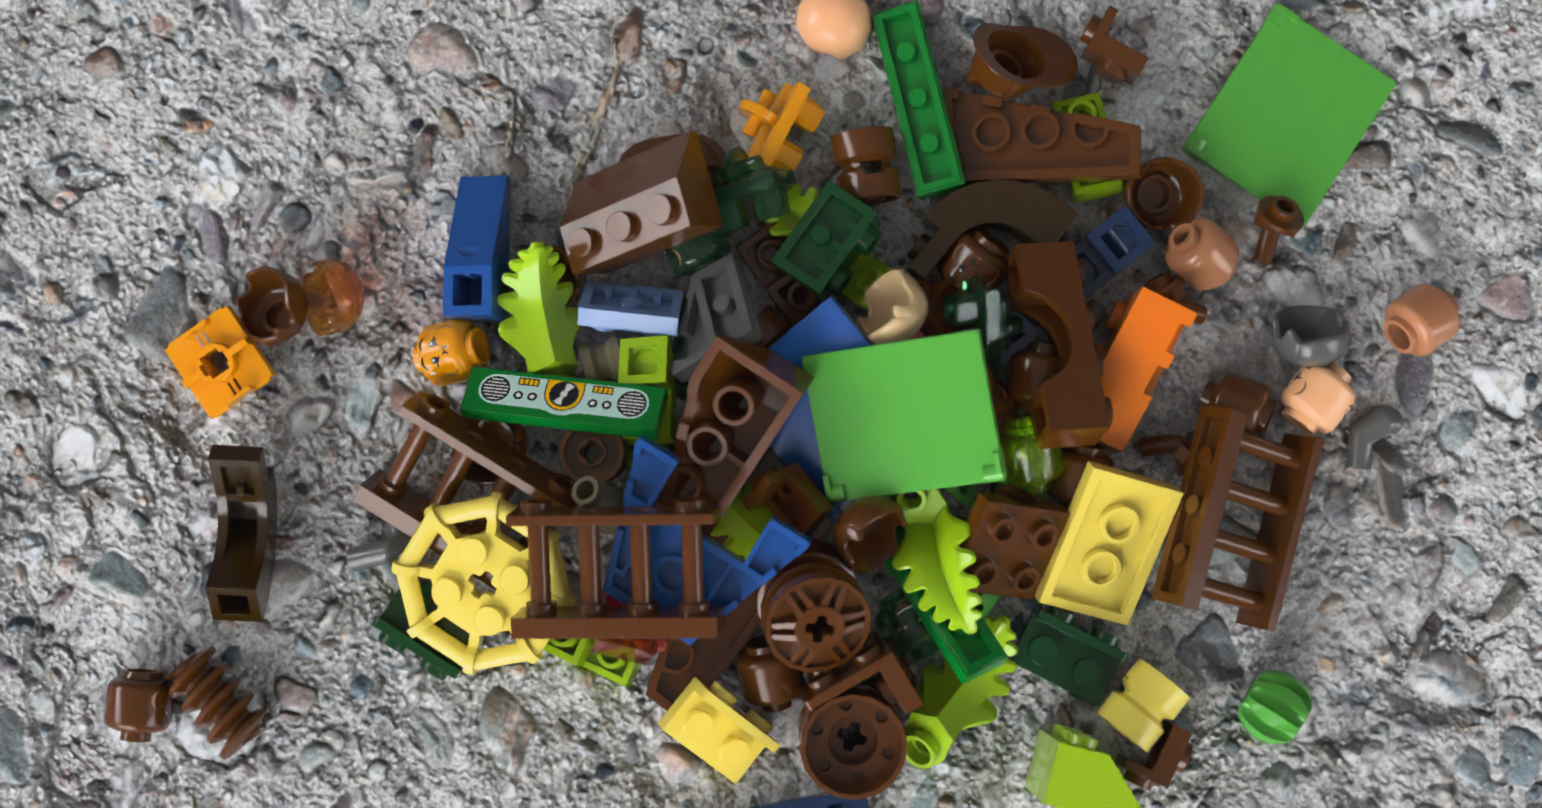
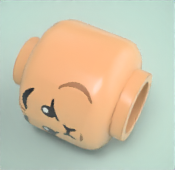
M1333 362L1326 366L1301 367L1281 393L1280 401L1284 406L1282 411L1283 417L1298 430L1309 436H1314L1316 432L1331 433L1355 403L1356 396L1348 385L1352 377L1342 367Z

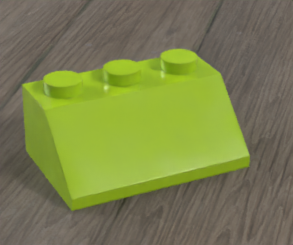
M1054 723L1052 731L1039 728L1025 787L1043 804L1058 808H1141L1111 756L1097 747L1098 739L1083 733V730Z

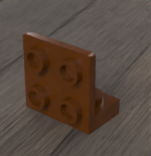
M889 631L879 637L876 632L869 633L863 648L847 663L829 671L809 672V677L805 679L803 688V702L808 711H811L876 674V683L889 705L898 701L905 714L923 705L918 680Z

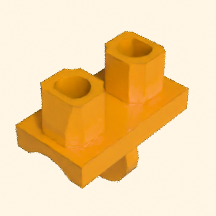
M796 82L794 86L785 83L777 98L773 92L764 89L757 103L746 99L742 100L738 110L749 118L742 133L749 138L755 139L744 161L755 167H771L786 173H793L803 157L804 150L786 140L792 125L806 133H813L818 128L825 114V109L808 96L811 88L801 82Z

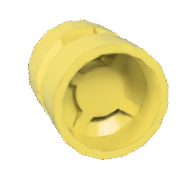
M1139 658L1122 679L1125 690L1123 692L1113 691L1096 714L1134 745L1148 753L1164 733L1162 720H1174L1190 697L1166 676Z

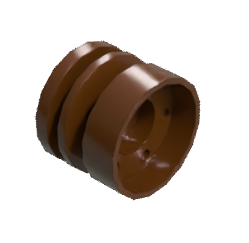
M811 538L812 541L806 551L795 557L773 578L752 593V599L761 620L766 640L774 656L789 668L808 673L829 671L847 663L863 648L871 630V611L854 572L846 564L832 543Z
M867 678L811 711H808L805 704L801 709L798 729L800 753L805 771L819 788L838 798L859 800L878 795L894 783L905 765L908 744L897 704L889 705L875 682ZM852 722L858 723L860 733L853 732L850 739L843 738L842 728L848 729Z

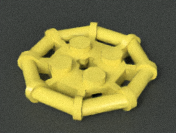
M495 491L487 497L442 506L432 503L424 509L425 517L399 559L393 560L391 572L397 575L410 627L406 630L412 639L415 637L419 638L463 667V673L475 675L477 670L528 661L534 664L543 658L542 651L550 640L515 639L516 643L482 649L484 635L492 636L498 632L508 630L511 633V618L522 607H526V602L531 601L528 547L525 548L500 531L501 522L506 524V515L517 507L505 499L504 493ZM484 517L487 519L486 530L477 534L469 535L468 533L461 535L454 523ZM510 526L528 538L527 526ZM548 528L551 599L557 601V607H575L576 595L571 593L559 543L562 535L557 528L553 530ZM437 534H441L448 545L436 564L422 562V558ZM486 571L490 572L494 576L491 584L497 588L494 594L486 591L484 594L476 589V583L473 581V575L481 576ZM418 577L428 578L432 581V598L438 605V608L428 615ZM445 617L470 634L468 646L434 623Z

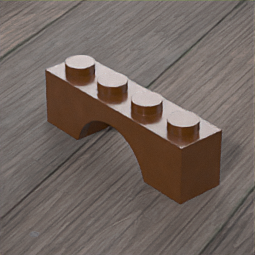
M1074 241L1016 244L1007 259L1008 272L1006 275L1012 311L1027 315L1039 322L1052 336L1060 359L1057 375L1043 382L1029 401L1037 449L1096 445L1112 424L1113 407L1110 398L1104 397L1101 379L1104 372V363L1101 352L1095 350L1092 332L1094 330L1095 318L1092 306L1086 304L1083 291L1086 279L1084 263L1082 259H1077Z

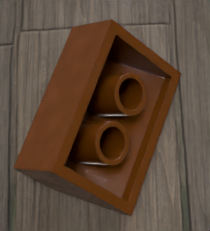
M689 131L576 181L560 224V231L572 274H608L724 226L697 131Z

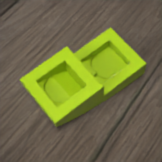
M668 335L620 339L618 383L666 388L668 400L658 440H651L657 444L674 443L676 387L675 377L671 373L673 360L671 338ZM622 436V440L628 446H635L638 438Z

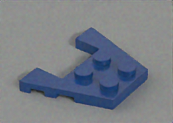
M642 434L634 446L632 455L634 457L630 476L626 483L623 506L657 505L655 503L681 460L680 457ZM773 515L748 557L744 559L702 533L704 599L710 601V606H724L725 617L756 589L773 578L795 557L806 551L812 539ZM619 525L616 529L603 591L626 606L627 602L632 600L629 525ZM650 525L653 599L658 600L659 606H679V601L684 600L681 525ZM680 638V639L683 640L684 642L688 643L689 645H691V644H692L693 642H695L698 638Z

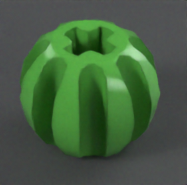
M1266 670L1256 677L1244 695L1238 708V717L1243 727L1254 738L1268 744H1285L1297 735L1312 710L1313 698L1307 686L1297 676L1282 670Z

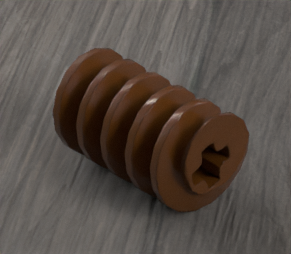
M212 646L190 656L168 674L162 683L175 680L168 693L173 699L188 695L181 707L185 714L201 710L194 722L196 728L202 729L214 725L207 737V741L213 745L227 740L220 752L221 758L226 760L246 746L266 728V726L262 727L259 723L267 709L262 707L251 712L248 711L247 707L254 694L252 691L240 696L234 694L242 680L238 676L223 681L221 677L229 664L226 661L214 666L209 664L210 659L216 652V648Z

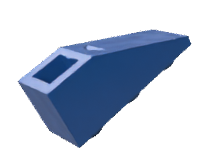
M508 175L460 177L444 261L443 316L452 320H469L473 323L501 322L509 318V312L498 305L497 297L500 294L507 293L506 284L502 282L501 277L504 273L508 272V263L510 262V177Z

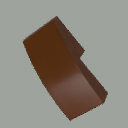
M766 223L734 247L793 328L823 302L817 299L808 288L772 264V258L788 236L777 237L771 235L769 228L777 223Z

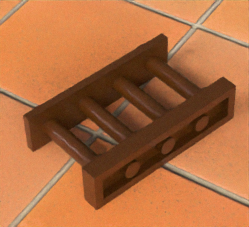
M421 390L402 404L398 411V414L414 423L389 473L381 469L377 470L359 486L352 500L412 538L425 517L424 509L432 503H436L439 506L451 504L473 461L499 476L489 496L493 491L504 493L505 499L509 501L517 487L533 498L552 499V506H578L572 498V488L575 484L573 479L561 473L551 472L451 410L450 405L441 397L426 394ZM432 434L456 449V452L431 499H427L411 489L407 484V480ZM486 517L476 519L473 525H469L466 522L454 523L461 535L468 533L469 535L477 534L486 530L487 519ZM438 533L429 549L441 556L448 544L441 534ZM523 535L519 544L525 548L528 547V538ZM486 571L481 576L473 575L493 589H497L491 584L494 576L490 572Z
M1201 405L1180 486L1184 494L1169 528L1151 599L1198 611L1201 597L1239 607L1235 623L1275 632L1278 618L1282 611L1283 599L1315 473L1319 466L1324 439L1284 433L1282 443L1279 444L1244 432L1248 413L1233 408ZM1239 451L1276 463L1269 492L1231 480ZM1226 500L1264 511L1257 540L1219 529ZM1214 548L1252 559L1244 588L1206 577Z
M704 497L675 499V505L552 506V499L547 498L521 501V507L515 508L506 515V526H527L531 601L526 602V607H522L511 618V639L718 638L724 627V606H710V601L704 599L702 525H711L716 522L720 516V505H706V498ZM629 525L632 600L627 602V606H608L607 600L602 599L599 526ZM650 525H681L684 600L679 601V606H659L658 600L653 599ZM548 526H578L581 600L576 602V607H557V601L551 599Z

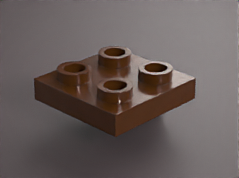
M1008 484L998 485L994 494L979 492L967 519V523H969L971 528L970 535L959 544L961 548L969 549L976 555V561L963 570L967 574L976 575L979 579L978 587L969 589V591L1033 600L1070 513L1061 504L1039 501L1027 491Z

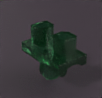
M740 147L727 150L724 155L725 166L715 169V177L719 183L728 180L732 183L714 190L724 225L717 229L719 234L732 233L750 226L743 203L750 199H754L760 221L790 214L786 187L796 184L793 170H786L781 173L771 170L755 176L754 171L764 168V161L761 155L758 154L749 158L747 153Z
M978 279L962 281L963 291L943 297V315L946 323L954 327L963 325L964 331L980 328L985 360L990 366L994 378L1001 377V351L1009 350V335H1015L1023 331V318L1009 315V301L1000 299L999 289L983 286Z

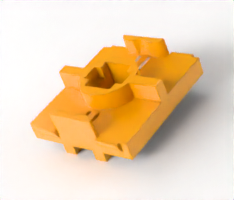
M231 306L220 307L207 316L208 319H203L169 343L168 348L165 349V352L184 379L181 383L185 388L192 390L210 419L218 418L277 375L256 342L247 337L242 328L240 318ZM217 351L223 352L228 360L226 363L230 367L222 373L211 359L212 355Z

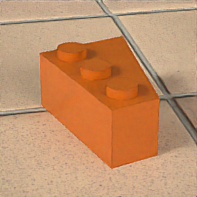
M1144 286L1128 296L1125 302L1116 300L1104 326L1111 329L1104 345L1101 346L1097 343L1094 345L1095 350H1099L1103 357L1104 372L1101 383L1104 397L1110 398L1113 407L1112 424L1098 443L1104 445L1106 450L1114 454L1124 451L1153 397L1151 393L1163 369H1168L1175 357L1172 350L1184 326L1191 327L1198 313Z

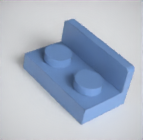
M586 280L578 306L577 325L602 332L621 331L640 333L646 336L668 335L669 337H679L680 333L678 332L683 314L684 290Z

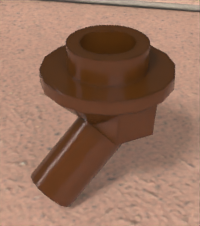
M1267 196L1260 200L1254 215V225L1262 229L1252 261L1270 266L1280 235L1294 237L1301 230L1305 220L1295 201L1286 196Z
M1166 270L1143 284L1144 287L1198 313L1193 323L1201 325L1205 321L1207 307L1181 299L1187 295L1183 288L1184 279L1181 276L1175 275L1172 277L1169 270Z
M1168 434L1140 438L1142 456L1174 453L1177 475L1181 477L1184 474L1193 437L1185 438L1181 435Z

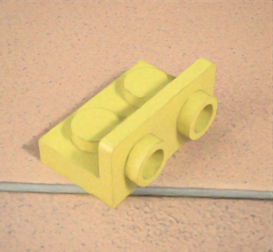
M694 677L657 724L662 730L736 784L765 747L774 754L781 745L769 734L774 726L752 708L745 715L733 705L738 698L716 680L708 687L697 677Z

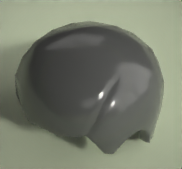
M1314 305L1290 306L1280 309L1274 314V346L1278 354L1288 362L1306 368L1326 366L1342 358L1346 353L1350 341L1349 322L1343 320L1341 327L1333 308Z

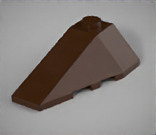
M718 334L690 377L686 393L688 396L683 417L679 423L676 435L677 443L674 454L680 457L681 460L664 487L660 505H675V499L681 497L706 498V505H720V516L716 522L711 525H702V533L709 537L814 377L772 349Z

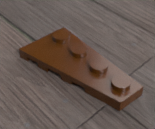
M943 86V93L967 185L988 180H1015L1025 183L1142 179V130L1140 125L1080 113L1074 115L1054 111L1050 107L1035 104L1029 106L1004 101L1000 97L985 94L979 96L961 92L960 89Z

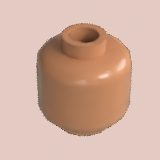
M1206 217L1194 218L1191 223H1184L1176 227L1165 247V261L1170 270L1177 276H1181L1185 283L1197 290H1210L1225 284L1235 273L1239 260V248L1234 239L1216 222Z
M1426 283L1416 285L1386 308L1384 319L1385 336L1389 343L1401 353L1418 357L1427 356L1452 339L1459 331L1460 316L1458 303L1453 295L1446 290Z

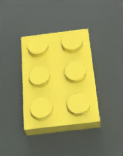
M1088 461L1068 508L1070 513L1068 521L1034 595L1038 602L1128 626L1183 497V491L1177 485Z

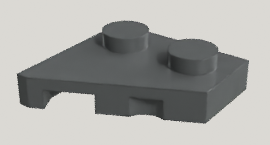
M732 252L691 275L686 295L688 304L685 312L682 314L678 332L685 337L681 360H672L671 373L682 383L689 380L718 334L752 344L763 339L743 263Z

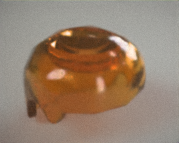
M333 258L313 262L312 267L319 268L305 274L302 279V287L309 301L307 319L312 331L319 337L342 333L351 329L359 321L363 312L365 295L362 281L350 264Z

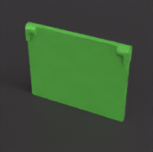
M1276 3L1200 122L1181 147V150L1259 201L1267 196H1286L1292 199L1303 213L1305 221L1302 228H1304L1397 82L1301 20L1300 16L1285 6Z
M980 328L808 354L801 357L804 371L814 377L807 390L823 469L822 478L825 494L830 503L854 500L867 496H885L1006 481L1007 469L1003 448L1001 449Z

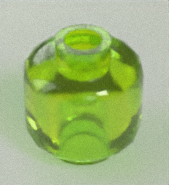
M1031 416L1007 422L1005 424L1006 430L999 434L1007 469V479L1005 482L1012 486L1021 487V489L1030 494L1048 490L1051 487L1050 482L1060 477L1065 470L1062 448L1037 449Z

